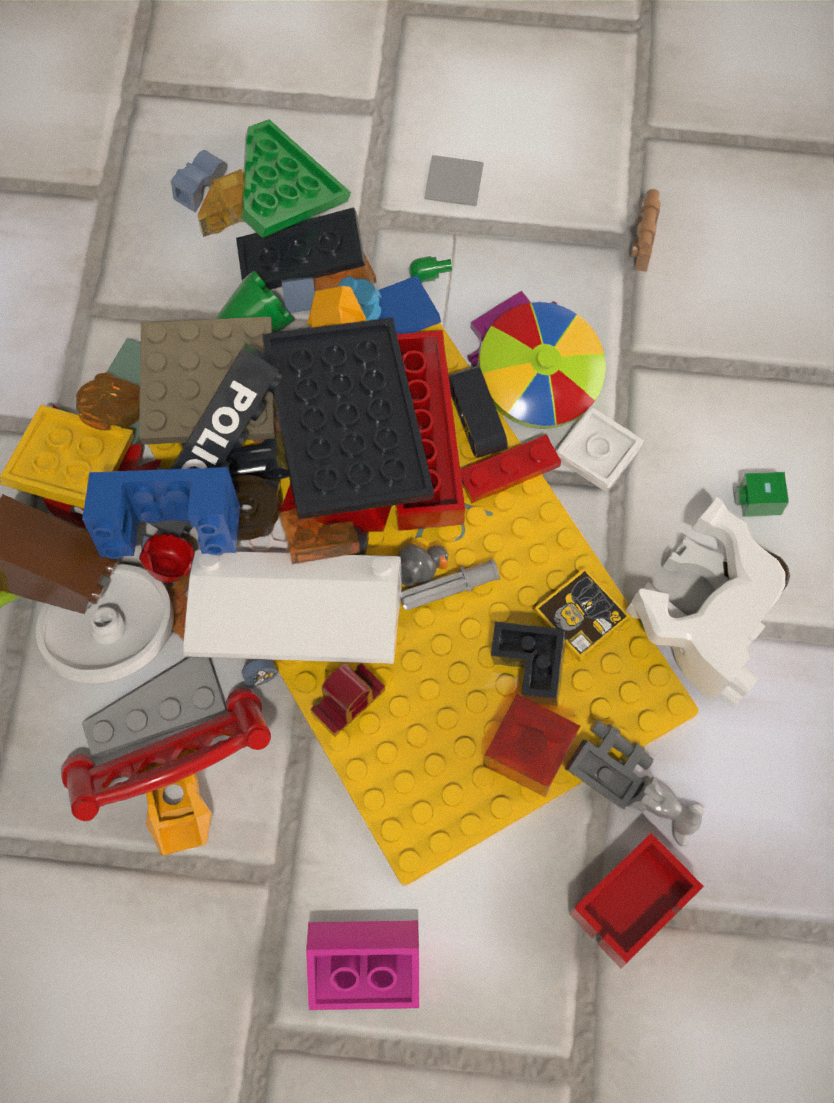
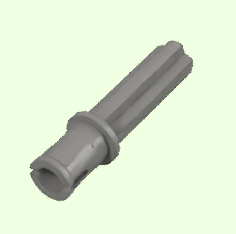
M493 559L467 569L460 567L458 572L401 591L400 601L405 610H410L466 590L470 593L474 587L494 580H500L499 572Z

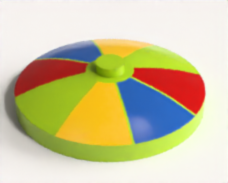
M526 303L502 314L486 333L478 355V366L483 373L496 409L513 422L530 428H557L575 421L596 401L605 379V355L594 330L575 312L553 303Z

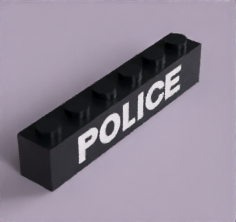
M245 342L170 469L229 467L231 460L227 458L233 447L239 450L248 435L244 428L250 419L253 421L258 419L265 406L261 402L267 390L273 393L282 378V375L278 373L280 362ZM179 520L148 523L168 535L173 534L180 537L183 531L189 533L192 529L190 522Z

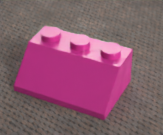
M418 920L308 922L306 957L309 1010L419 1008Z

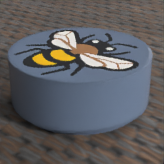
M255 659L247 663L241 673L246 685L259 686L274 679L278 674V670L273 659Z

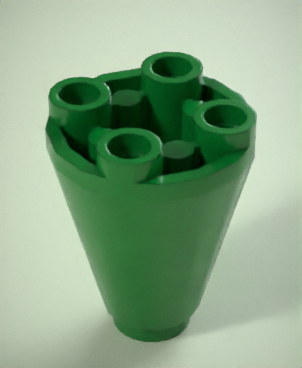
M255 271L243 279L215 318L271 317L272 333L284 329L294 321L274 293L265 287V283Z

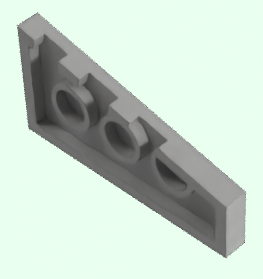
M190 657L83 722L82 725L91 756L95 759L205 722L227 712L209 657Z

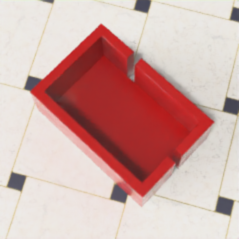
M650 833L572 909L569 915L592 939L597 934L602 938L598 945L622 969L704 886Z

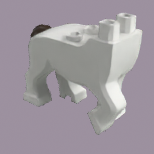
M717 497L698 519L692 530L702 535L713 536L722 541L726 548L727 557L698 545L687 536L662 567L671 572L685 570L697 573L708 580L715 591L705 600L695 614L687 616L668 601L669 594L658 592L648 582L643 589H639L626 612L635 619H641L651 643L672 647L676 662L684 676L706 698L713 702L719 697L733 708L759 679L744 667L750 659L746 648L765 628V625L760 621L787 587L790 572L788 565L780 556L763 549L753 541L747 524L733 515L725 507L724 502Z

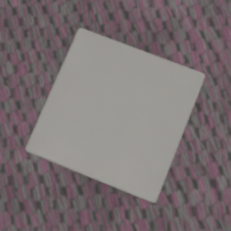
M432 155L424 199L476 206L484 162Z

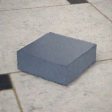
M313 276L281 280L287 312L293 313L310 310L315 293Z

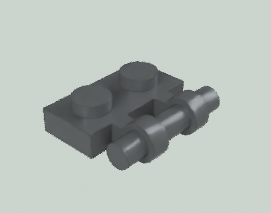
M596 719L590 726V731L599 737L597 744L593 745L588 740L583 739L564 769L619 808L625 809L643 779L633 773V770L637 764L647 770L652 765L654 759L644 752L645 748L637 742L631 743L622 737L620 730L612 724L606 725ZM612 747L624 754L621 763L607 755Z

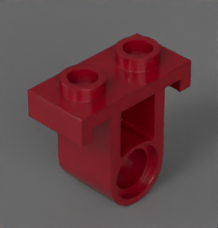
M362 663L356 667L355 671L347 664H343L322 685L323 700L317 706L314 705L310 709L311 714L336 737L385 691V686Z

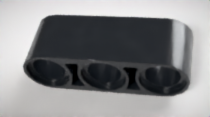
M475 366L448 374L451 397L474 457L479 458L508 449L503 425L480 367Z

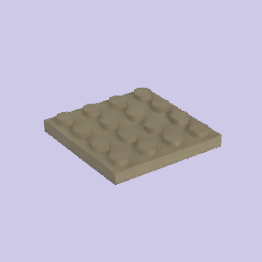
M271 317L141 322L139 432L141 445L186 443L244 343L246 342L264 353L262 334L272 333ZM268 390L261 400L265 406L256 421L250 419L244 428L248 432L245 440L275 439L273 393Z

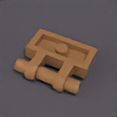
M656 189L648 190L647 197L642 201L641 212H639L636 226L639 239H634L631 257L637 258L635 270L647 272L661 207V202L659 201L660 192Z

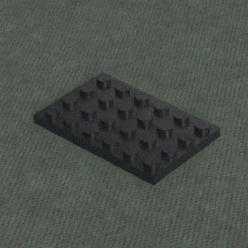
M393 317L262 334L264 353L280 362L278 373L282 375V378L273 392V398L298 520L433 500L434 490Z

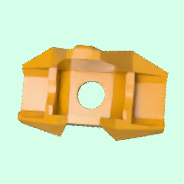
M340 286L315 291L307 321L311 328L366 321L364 312L351 287Z
M188 749L183 752H180V754L175 760L180 759L186 754L194 753L195 751L193 749ZM151 764L147 766L141 774L149 771L152 768L160 767L163 764ZM197 773L146 793L148 810L145 824L161 856L207 844L212 812L202 800V796L198 794L200 787ZM171 785L180 786L184 792L182 800L175 805L167 804L163 799L165 789Z

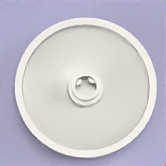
M117 564L110 578L104 576L100 583L105 588L97 605L90 603L85 614L44 604L36 624V640L40 652L51 669L62 677L75 682L105 683L121 679L138 671L161 651L172 631L174 609L163 583L154 579L147 570L132 565Z

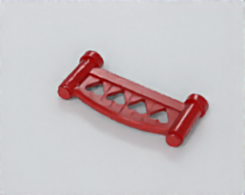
M238 688L227 697L226 710L228 713L96 766L90 757L82 754L67 758L61 766V779L63 785L68 789L73 816L80 821H90L98 814L99 808L104 805L130 799L180 781L218 763L247 746L254 750L264 749L271 740V732L262 715V702L258 694L250 688ZM222 735L230 736L226 740H220L214 745L209 746L214 738ZM188 749L197 750L194 753L186 754L180 759L175 760L180 754V752H183ZM151 764H163L160 767L152 768L149 771L141 774L144 771V769ZM117 778H129L126 781L118 782L115 785L108 787L110 783Z

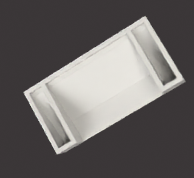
M195 550L189 578L183 655L187 657L394 664L402 590L400 556L236 552L210 555L202 554L201 550Z

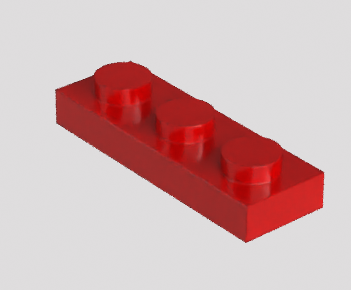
M546 434L461 469L462 486L472 504L559 468L561 460Z

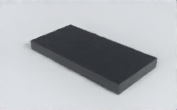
M354 207L303 220L263 238L257 233L236 238L242 281L251 272L255 271L269 290L282 287L281 280L311 276L315 279L366 266L357 212Z

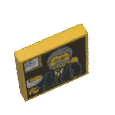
M586 568L582 569L534 608V613L548 628L565 629V647L578 661H581L621 628L631 617Z

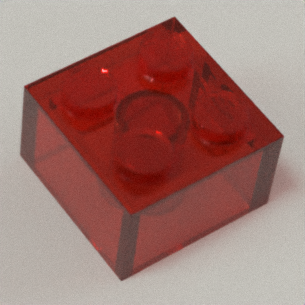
M516 694L484 755L483 766L546 798L577 737L580 725Z

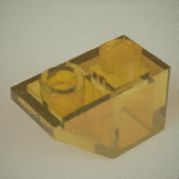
M242 169L212 181L197 215L203 237L220 233L229 226L244 222L241 219Z

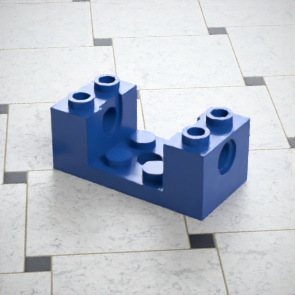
M228 467L90 472L82 520L100 557L117 559L122 556H134L139 522L157 523L159 521L175 520L190 522L192 527H196L198 545L202 554L222 555L224 553H236L240 504Z

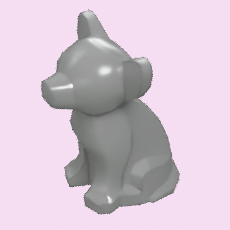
M641 777L643 781L627 804V807L632 806L641 812L647 810L656 816L672 820L675 841L680 846H686L688 835L695 833L701 825V815L705 812L704 807L699 804L682 806L672 793L658 785V780L655 777Z

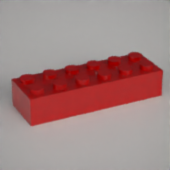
M443 330L397 334L434 490L433 500L395 505L398 531L464 525L465 502Z

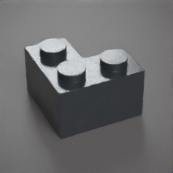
M495 622L491 649L493 664L525 668L521 692L523 702L558 706L566 645L565 629Z

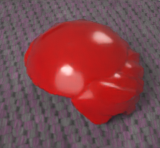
M155 534L145 542L139 559L143 567L154 579L170 583L176 582L190 574L194 551L192 545L185 538L180 539L173 534L168 536L166 534L160 536Z

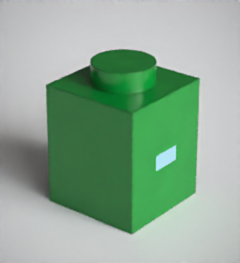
M785 472L745 473L740 485L736 486L735 489L736 504L741 505L743 517L783 514L789 503Z

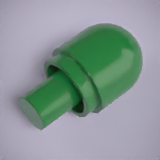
M431 256L417 258L409 266L410 277L417 275L421 283L435 281V279L440 278L439 273L452 271L451 259L437 261L436 257Z

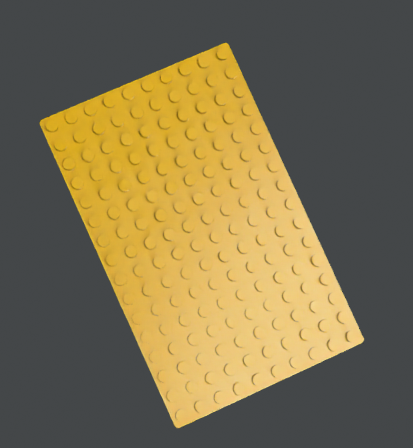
M441 323L417 331L443 330L448 374L470 368ZM452 400L460 470L522 445L502 414L497 410L507 437L508 449L475 458ZM244 440L240 448L262 445V443ZM179 443L147 444L155 459L161 460L159 466L162 470L171 468L181 451ZM265 475L258 476L262 479H269ZM543 475L534 477L472 504L463 488L464 502L475 507L465 508V534L460 540L455 542L453 541L462 532L461 525L424 528L422 536L417 538L415 537L419 529L398 531L395 505L391 507L384 532H367L369 533L366 555L397 556L400 549L409 544L417 545L425 551L434 545L445 548L449 554L448 567L444 570L436 568V573L430 581L458 572L460 567L467 569L492 559L497 566L500 580H494L474 587L470 593L466 590L410 610H405L400 601L394 664L362 663L385 686V691L336 737L311 714L310 709L314 705L317 706L323 700L322 685L337 668L347 664L355 671L360 663L274 660L281 678L401 885H410L584 783L564 768L583 739L588 740L593 745L597 744L599 737L590 731V726L596 719L606 725L612 724L620 730V735L629 742H637L645 747L693 719L698 714L697 705L656 644L649 641L640 620L630 617L627 623L581 661H578L565 647L558 706L523 702L521 692L525 668L493 664L491 649L495 622L547 627L534 613V608L584 568L594 576L625 611L629 606ZM289 477L276 479V481L280 482L278 495L280 509L290 485ZM484 510L492 512L493 514L491 516H487ZM301 519L297 536L298 543L317 546V554H323V548L318 547V539L321 528H327L328 525ZM415 583L412 586H406L402 584L401 591L415 587L423 583ZM614 747L607 754L617 762L623 760L624 756Z

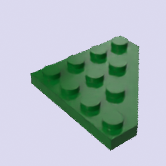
M270 119L248 127L245 135L241 219L263 238L348 202L351 192Z

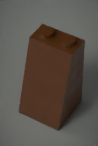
M2 494L0 498V591L81 614L86 613L90 603L97 605L105 588L100 583L104 576L108 578L112 576L118 559L100 557L89 532Z

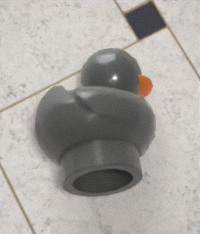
M409 544L401 548L397 554L401 558L402 584L406 586L428 582L434 577L436 568L444 570L448 567V553L445 548L439 545H434L425 551L417 545Z

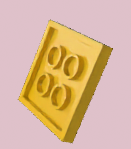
M40 405L0 475V483L2 486L84 509L89 473L118 471L134 439L133 430Z

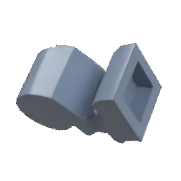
M206 150L200 151L192 164L187 162L186 167L178 169L172 178L173 199L196 213L202 202L201 187L206 185L211 189H215L225 174L226 162Z

